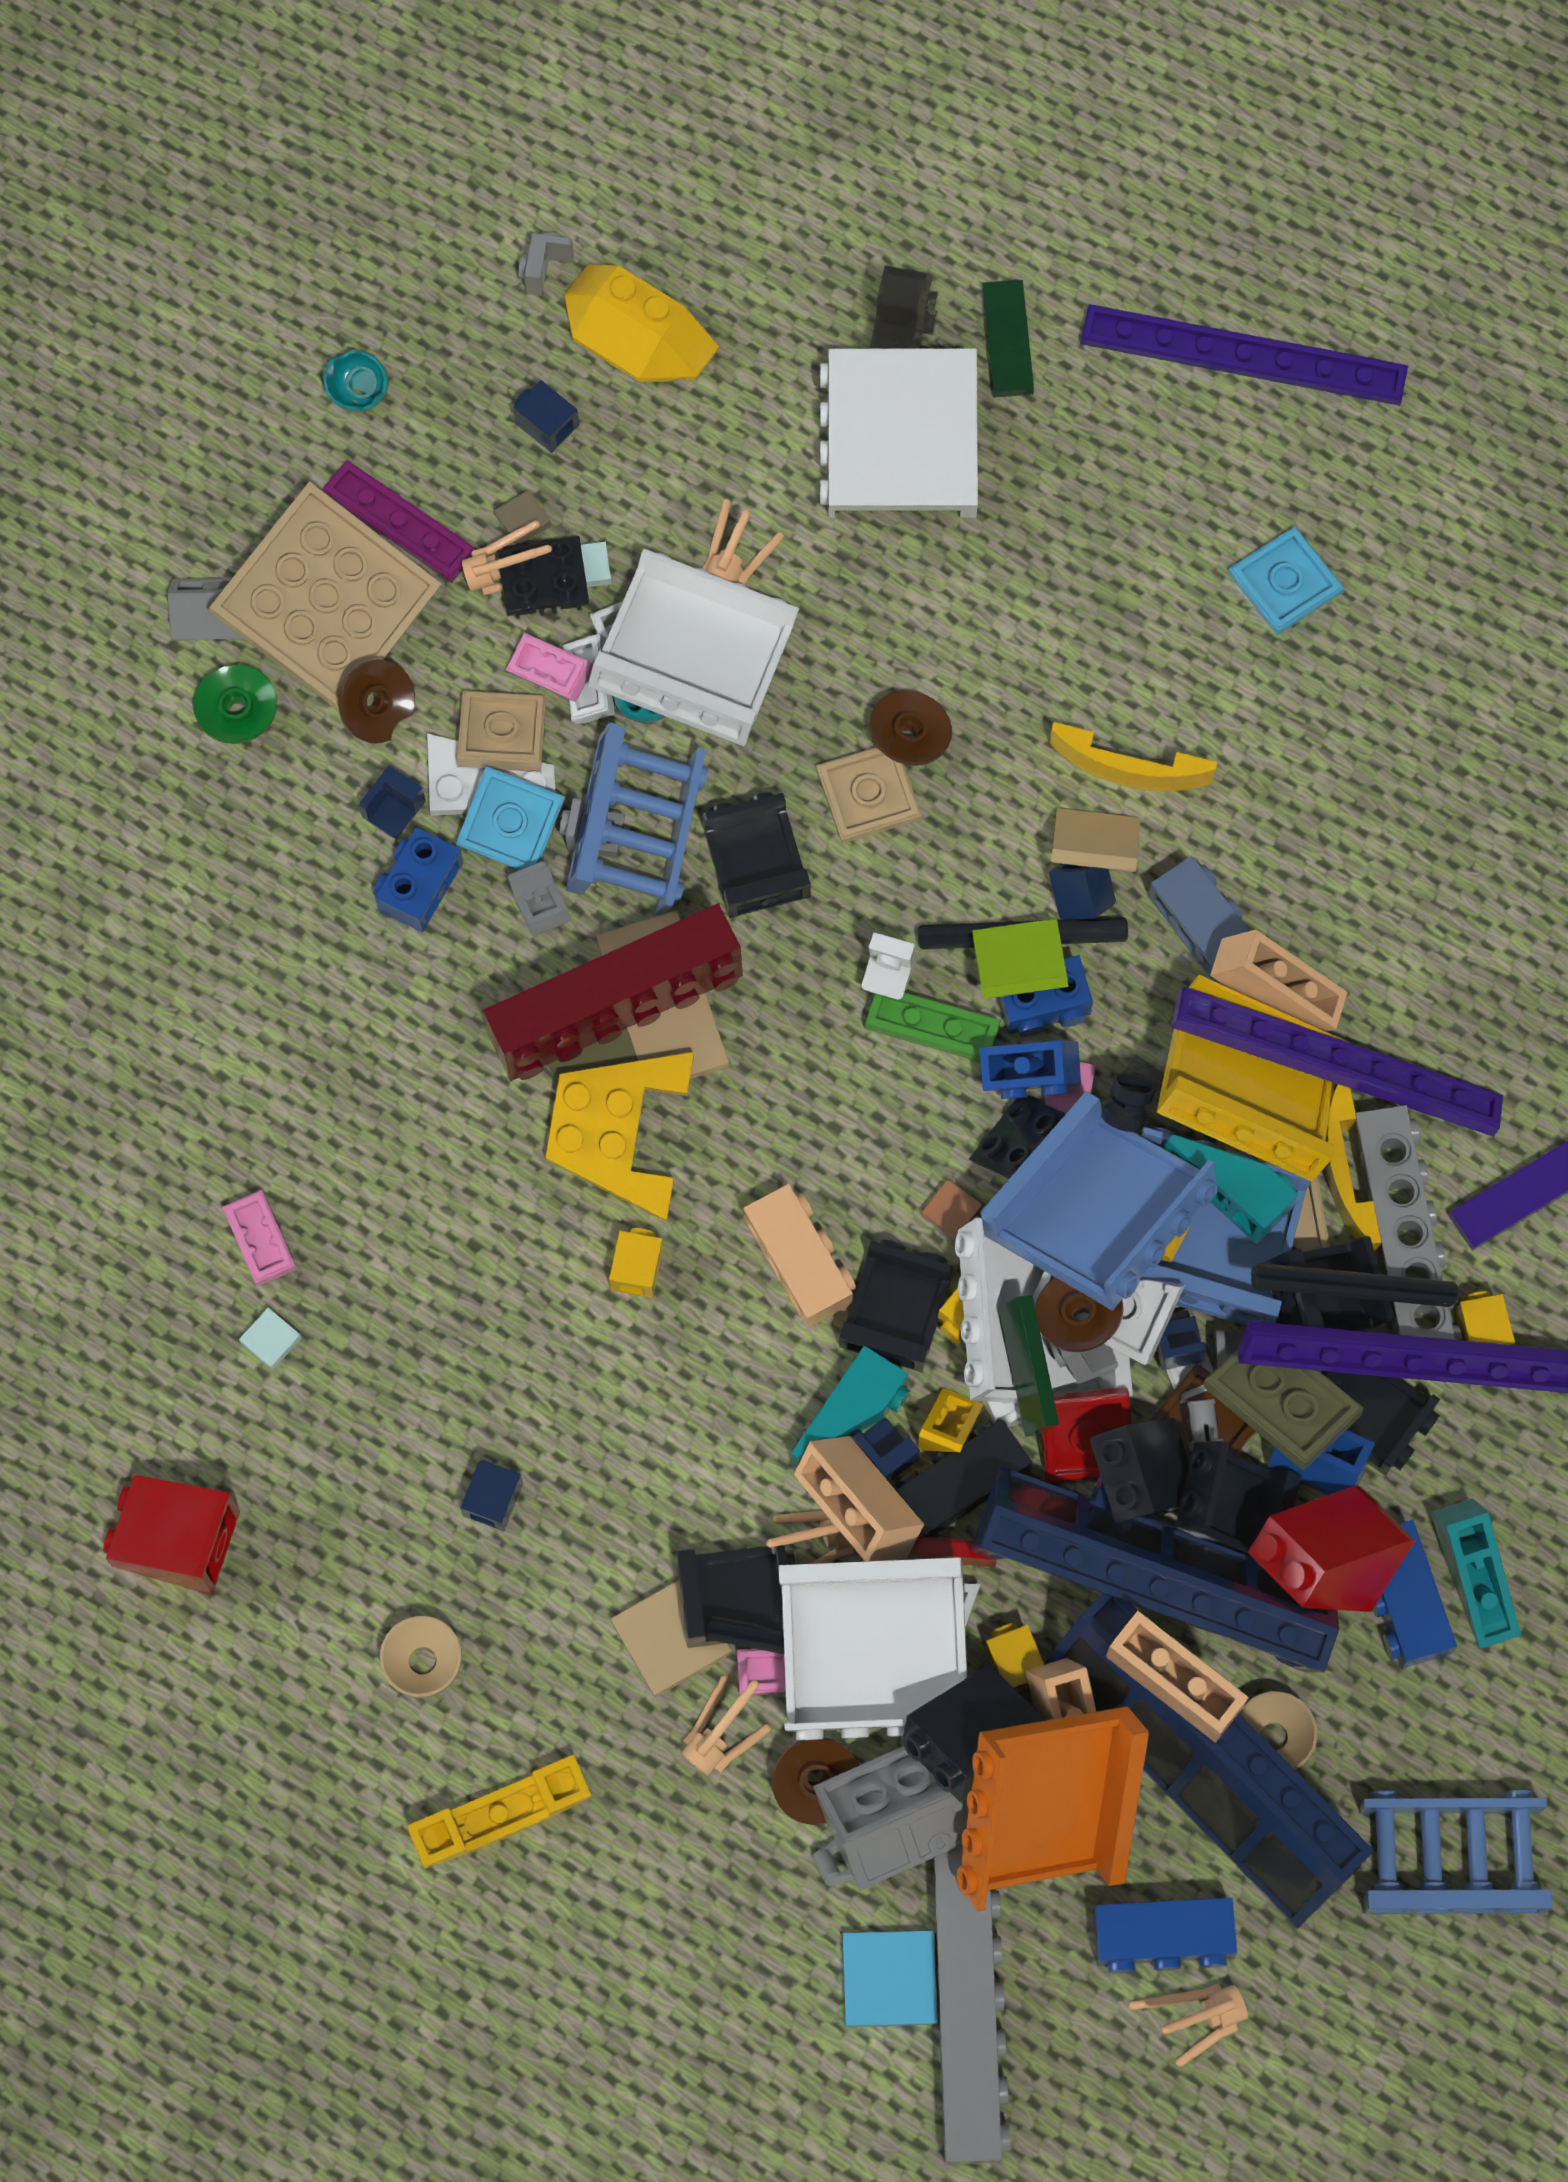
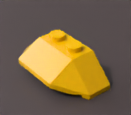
M587 264L564 294L573 341L638 382L696 379L720 349L718 344L685 306L619 265Z

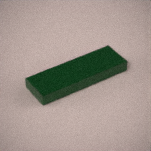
M1023 280L982 283L993 397L1034 395Z
M1032 1295L1018 1296L1001 1306L999 1313L1025 1437L1040 1435L1059 1425V1419Z

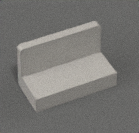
M232 578L172 579L167 597L170 631L173 640L243 639L208 612L209 607Z

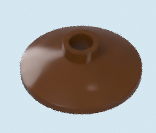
M369 660L355 667L344 680L339 694V713L344 726L354 737L369 743L390 741L395 726L403 719L411 717L415 708V691L411 679L400 666L386 660ZM372 692L374 695V701L372 705L368 707L367 699L370 693Z
M896 691L884 696L873 708L869 720L870 734L878 749L888 758L905 765L919 766L937 760L947 750L952 737L951 721L944 708L933 698L916 691ZM910 731L913 733L914 738L907 737L902 732Z
M1056 1277L1042 1289L1035 1305L1039 1331L1042 1336L1054 1347L1069 1352L1089 1351L1107 1342L1119 1328L1124 1311L1123 1300L1112 1311ZM1080 1313L1089 1314V1317L1083 1321H1074L1075 1317Z
M824 1737L819 1740H801L786 1749L774 1767L772 1774L774 1797L783 1812L792 1819L809 1825L826 1824L813 1786L860 1765L851 1750L836 1740ZM815 1769L821 1770L823 1776L818 1782H811L807 1779L810 1771Z

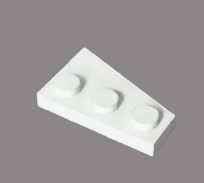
M427 733L430 815L468 814L485 768L457 767L458 741ZM542 762L541 772L495 769L556 793L554 765Z
M1045 1271L1033 1296L1034 1305H1036L1037 1298L1042 1289L1055 1278ZM1140 1278L1135 1292L1128 1299H1122L1124 1311L1121 1324L1115 1334L1104 1344L1144 1365L1150 1363L1186 1284ZM1080 1313L1075 1317L1074 1321H1083L1089 1317V1314Z

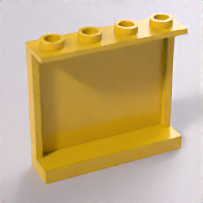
M1198 975L1189 986L1190 989L1343 1040L1202 975ZM1173 1029L1156 1113L1311 1182L1333 1158L1335 1145L1325 1140L1335 1083Z

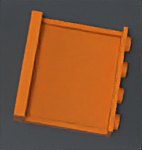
M1128 1706L979 1733L977 1752L974 1753L972 1760L974 1770L972 1791L967 1796L969 1809L967 1826L962 1833L961 1867L957 1870L958 1887L961 1893L969 1898L978 1912L985 1910L987 1891L1092 1870H1096L1108 1886L1125 1883L1149 1731Z

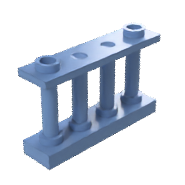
M609 723L599 736L566 891L582 895L592 883L597 884L599 880L658 897L654 915L659 916L666 914L673 906L677 907L682 897L684 883L678 880L697 790L701 791L707 779L708 767L703 765L706 751L698 748L687 760V764L675 762L628 748L629 744L623 742L626 727ZM623 764L683 781L678 803L621 787L620 782L615 781L617 767H622ZM615 803L674 819L670 842L613 826L612 821L606 819L609 805L614 806ZM611 842L666 858L662 881L603 864V859L598 858L600 845Z
M1529 1790L1506 1792V1798H1398L1395 1791L1371 1792L1370 1799H1363L1359 1809L1360 1814H1376L1379 1883L1374 1884V1890H1368L1363 1895L1364 1914L1547 1913L1553 1908L1552 1890H1539L1538 1883L1534 1882L1530 1813H1541L1547 1807L1546 1798H1534L1533 1791ZM1466 1813L1470 1883L1465 1884V1890H1447V1883L1442 1882L1439 1814ZM1485 1813H1512L1515 1882L1511 1883V1890H1493V1883L1488 1882ZM1394 1814H1421L1424 1883H1420V1890H1402V1884L1397 1883Z

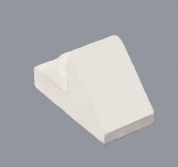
M874 932L869 946L870 959L862 981V989L893 999H902L917 961L915 944Z

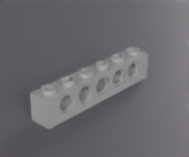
M1407 1105L1356 1113L1357 1119L1352 1132L1366 1201L1374 1202L1382 1241L1377 1252L1382 1275L1406 1277V1274L1409 1272H1419L1425 1279L1443 1281L1440 1268L1445 1267V1254L1441 1241L1435 1242L1432 1226L1437 1224L1436 1210L1432 1200L1426 1201L1423 1185L1428 1184V1172L1424 1159L1418 1160L1415 1144H1419L1420 1136L1416 1119H1409ZM1388 1148L1394 1149L1400 1154L1402 1161L1398 1163L1387 1162L1381 1156L1380 1151ZM1399 1189L1406 1192L1410 1202L1407 1204L1395 1203L1390 1198L1389 1191ZM1403 1230L1411 1231L1417 1236L1419 1243L1413 1246L1405 1245L1399 1240L1397 1233ZM1391 1302L1394 1312V1319L1391 1320L1393 1334L1462 1340L1459 1326L1452 1325L1449 1309H1453L1454 1305L1451 1307ZM1419 1313L1430 1315L1434 1319L1436 1327L1433 1329L1419 1327L1415 1322L1414 1315Z

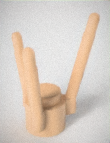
M724 499L708 559L702 569L732 583L745 585L749 576L783 539L784 534L778 532L752 561L742 569L741 564L743 561L734 554V551L745 529L750 511L744 510L726 549L721 550L719 553L731 505L729 499Z
M535 520L484 548L471 551L472 557L462 560L465 578L471 592L482 589L483 594L487 595L504 591L503 582L495 581L502 579L501 568L524 562L552 551L550 545H545L497 560L496 555H491L540 526L539 521Z
M824 1511L778 1514L773 1516L774 1523L822 1522H820L821 1527L769 1539L766 1542L769 1548L823 1536L827 1548L835 1546V1549L809 1564L831 1563L838 1558L854 1554L852 1545Z
M722 1675L693 1730L683 1740L687 1746L682 1750L681 1754L706 1776L714 1768L722 1773L732 1760L771 1731V1726L766 1724L725 1754L722 1753L728 1745L720 1739V1736L758 1689V1681L753 1680L712 1731L707 1728L703 1732L729 1682V1676Z
M1218 1983L1205 1989L1150 1997L1128 2003L1129 2009L1136 2010L1207 1999L1201 2002V2011L1164 2025L1161 2029L1164 2034H1169L1204 2020L1207 2021L1211 2028L1219 2026L1218 2029L1176 2059V2065L1179 2067L1200 2055L1223 2037L1238 2032L1236 2023L1248 2019L1246 2005L1235 1985L1222 1989Z

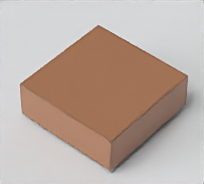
M947 1179L924 1208L921 1216L956 1240L958 1230L974 1219L981 1210L982 1204Z

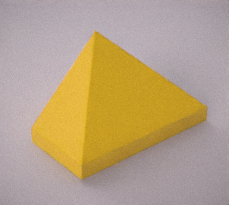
M942 1388L920 1431L918 1440L919 1450L961 1452L984 1403L970 1401L969 1397Z

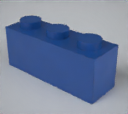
M1414 1520L1399 1523L1416 1541L1373 1608L1374 1615L1377 1618L1383 1616L1389 1632L1383 1634L1387 1654L1391 1660L1398 1658L1401 1669L1450 1655L1457 1648V1643Z
M1233 1898L1095 1905L1093 1910L1097 1966L1108 1965V1973L1136 1971L1135 1964L1153 1963L1154 1970L1156 1971L1181 1969V1961L1199 1960L1200 1968H1219L1227 1966V1958H1234L1237 1954Z

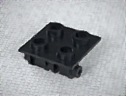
M579 536L510 545L498 550L499 559L545 545L552 547L550 553L501 568L507 616L516 615V619H520V615L533 614L539 609L541 616H544V609L552 608L553 614H557L556 607H561V610L577 607L578 611L582 610L581 606L589 605Z
M1029 1097L1018 1098L1007 1108L989 1134L980 1141L978 1148L970 1156L969 1160L1010 1179L1066 1113Z

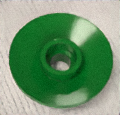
M229 665L216 669L202 680L194 695L193 710L198 725L208 736L223 743L240 744L259 737L269 728L276 715L277 697L272 683L263 673L249 666ZM234 704H242L245 707L244 711L237 715H232L229 712Z

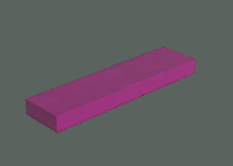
M348 460L322 489L325 494L359 520L451 583L463 571L462 560L472 557L471 551L477 550Z

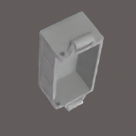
M904 1746L813 1786L826 1824L833 1838V1841L824 1849H819L813 1855V1860L828 1886H835L839 1882L855 1881L861 1891L962 1845V1833L966 1829L969 1812L967 1799L959 1802L950 1792L941 1789L934 1775L920 1761L912 1759ZM840 1852L848 1869L840 1872L832 1854Z

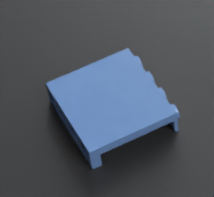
M1086 1091L981 1211L984 1234L990 1240L1113 1311L1123 1298L1128 1299L1135 1292L1139 1279L1149 1267L1154 1268L1159 1264L1164 1256L1166 1247L1174 1237H1180L1185 1233L1190 1225L1192 1216L1201 1205L1206 1206L1212 1201L1218 1187L1215 1164L1208 1160L1200 1170L1134 1132H1126L1110 1126L1102 1118L1100 1099Z
M1144 1127L1141 1137L1164 1149L1168 1139L1176 1134L1165 1128L1150 1129ZM1206 1140L1195 1141L1218 1149L1217 1145ZM1238 1152L1235 1155L1268 1165L1275 1173H1282L1292 1182L1299 1197L1291 1211L1264 1238L1255 1244L1211 1202L1206 1206L1201 1205L1192 1216L1190 1228L1172 1263L1161 1260L1154 1268L1149 1267L1141 1278L1186 1284L1176 1304L1178 1306L1246 1326L1248 1321L1275 1323L1282 1301L1273 1299L1271 1290L1255 1289L1251 1285V1269L1258 1263L1266 1262L1292 1250L1305 1193L1311 1181L1273 1164L1260 1161L1259 1158L1246 1152Z

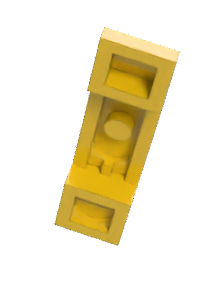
M1053 722L1050 745L1068 761L1101 779L1126 787L1152 791L1188 790L1213 783L1217 767L1216 761L1176 752L1173 767L1093 748V731Z
M1338 1084L1330 1106V1117L1325 1140L1335 1145L1333 1158L1325 1167L1326 1176L1335 1206L1347 1229L1355 1240L1360 1237L1370 1236L1374 1250L1377 1253L1382 1241L1374 1202L1356 1203L1342 1136L1343 1131L1353 1129L1357 1119L1351 1088Z
M573 1754L533 1771L532 1776L455 1809H444L406 1827L423 1868L426 1869L496 1843L554 1817L591 1798L592 1795Z

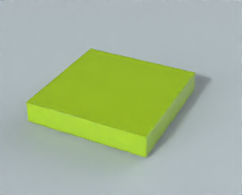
M1057 918L972 930L983 999L1068 987Z

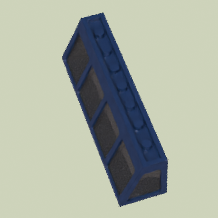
M999 1466L970 1551L992 1559L1000 1560L1007 1558L1274 1655L1284 1665L1300 1671L1325 1673L1339 1632L1338 1610L1302 1608L1253 1557L1143 1517L1116 1523L1109 1505L1095 1502L1093 1499Z
M1103 1594L1077 1619L1044 1665L1068 1658L1085 1666L1096 1712L1129 1707L1149 1731L1143 1771L1298 1929L1364 1864L1374 1850L1240 1714L1235 1717L1215 1743L1106 1657L1109 1646L1138 1610L1131 1603Z

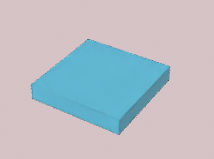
M1296 526L1228 570V574L1276 635H1279L1342 594L1345 589Z
M486 766L456 845L518 870L541 862L565 797Z
M934 1931L843 1933L846 2027L938 2024Z

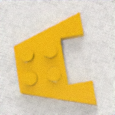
M694 1052L559 1074L546 1161L667 1222L674 1178L633 1172V1160L645 1090L688 1096Z

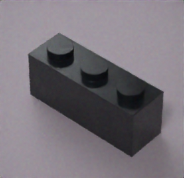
M1002 1419L994 1425L987 1421L971 1431L968 1436L970 1441L964 1444L961 1452H939L931 1460L933 1466L920 1475L917 1470H914L895 1484L898 1494L924 1523L918 1537H934L986 1502L999 1466L1024 1475L1031 1471L1033 1461Z

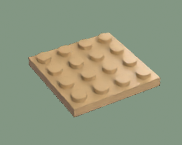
M309 481L212 603L208 612L339 712V694L348 674L355 667L366 661L384 660L442 583Z

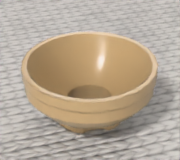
M414 1616L396 1624L387 1633L380 1650V1665L388 1683L398 1692L413 1698H430L445 1691L455 1681L462 1662L461 1647L453 1630L444 1622L428 1616ZM425 1648L435 1654L437 1662L431 1672L421 1675L411 1669L409 1661L411 1655L416 1650Z
M1271 1691L1252 1698L1242 1708L1239 1714L1259 1734L1269 1724H1277L1285 1730L1287 1742L1283 1748L1276 1751L1295 1770L1309 1760L1317 1742V1725L1312 1712L1300 1699L1288 1693Z

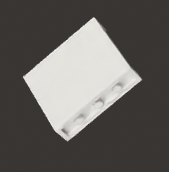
M829 349V363H820V388H829V402H820V427H829V441H820V466H829V480H820V505H829V518H835V511H960V518H976L978 508L977 349Z
M643 548L638 568L603 649L598 652L593 664L588 687L745 747L793 629L799 608L788 604L782 599L771 598L753 591L743 584L732 583L714 576L704 569L693 568L675 561L665 554L654 553Z
M975 1218L958 1230L955 1240V1252L957 1257L960 1258L961 1269L958 1294L960 1299L963 1300L964 1310L961 1336L963 1342L966 1343L967 1351L964 1379L966 1385L969 1386L970 1401L1018 1403L999 1308L1018 1296L1032 1295L1033 1298L1044 1270L985 1237L982 1218ZM1041 1334L1053 1394L1127 1387L1129 1398L1133 1396L1130 1357L1113 1349L1118 1367L1078 1384L1067 1365L1059 1367L1050 1343Z
M961 1558L779 1565V1584L782 1585L787 1711L785 1731L796 1732V1740L823 1739L824 1730H841L842 1738L869 1737V1729L887 1728L888 1737L903 1736L908 1714L968 1678L963 1563Z

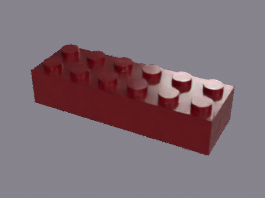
M719 903L483 1009L490 1041L510 1082L517 1078L521 1080L533 1078L543 1071L544 1066L557 1060L567 1062L578 1057L585 1047L596 1042L602 1045L614 1041L622 1034L621 1031L635 1024L638 1027L649 1025L659 1019L660 1013L675 1006L677 1009L686 1008L697 1002L700 998L699 995L713 989L715 991H723L737 983L738 978L743 976L741 946Z

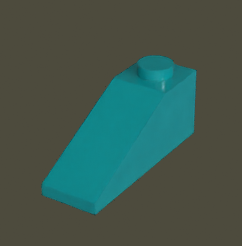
M1177 1135L1171 1136L1164 1147V1150L1200 1170L1208 1160L1214 1162L1218 1187L1211 1203L1255 1244L1264 1238L1291 1211L1299 1197L1292 1182L1282 1173H1275L1268 1165Z
M864 1346L792 1451L791 1462L797 1466L799 1465L810 1441L845 1436L853 1437L858 1432H862L883 1420L890 1409L897 1413L911 1392L906 1388L909 1374Z
M1473 1498L1432 1511L1441 1551L1478 1648L1482 1649L1521 1636L1489 1512Z

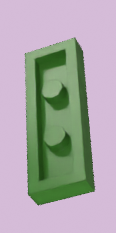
M875 993L865 1023V1029L981 1062L980 1048L994 1046L1001 1020L908 993H904L903 998L899 1000Z

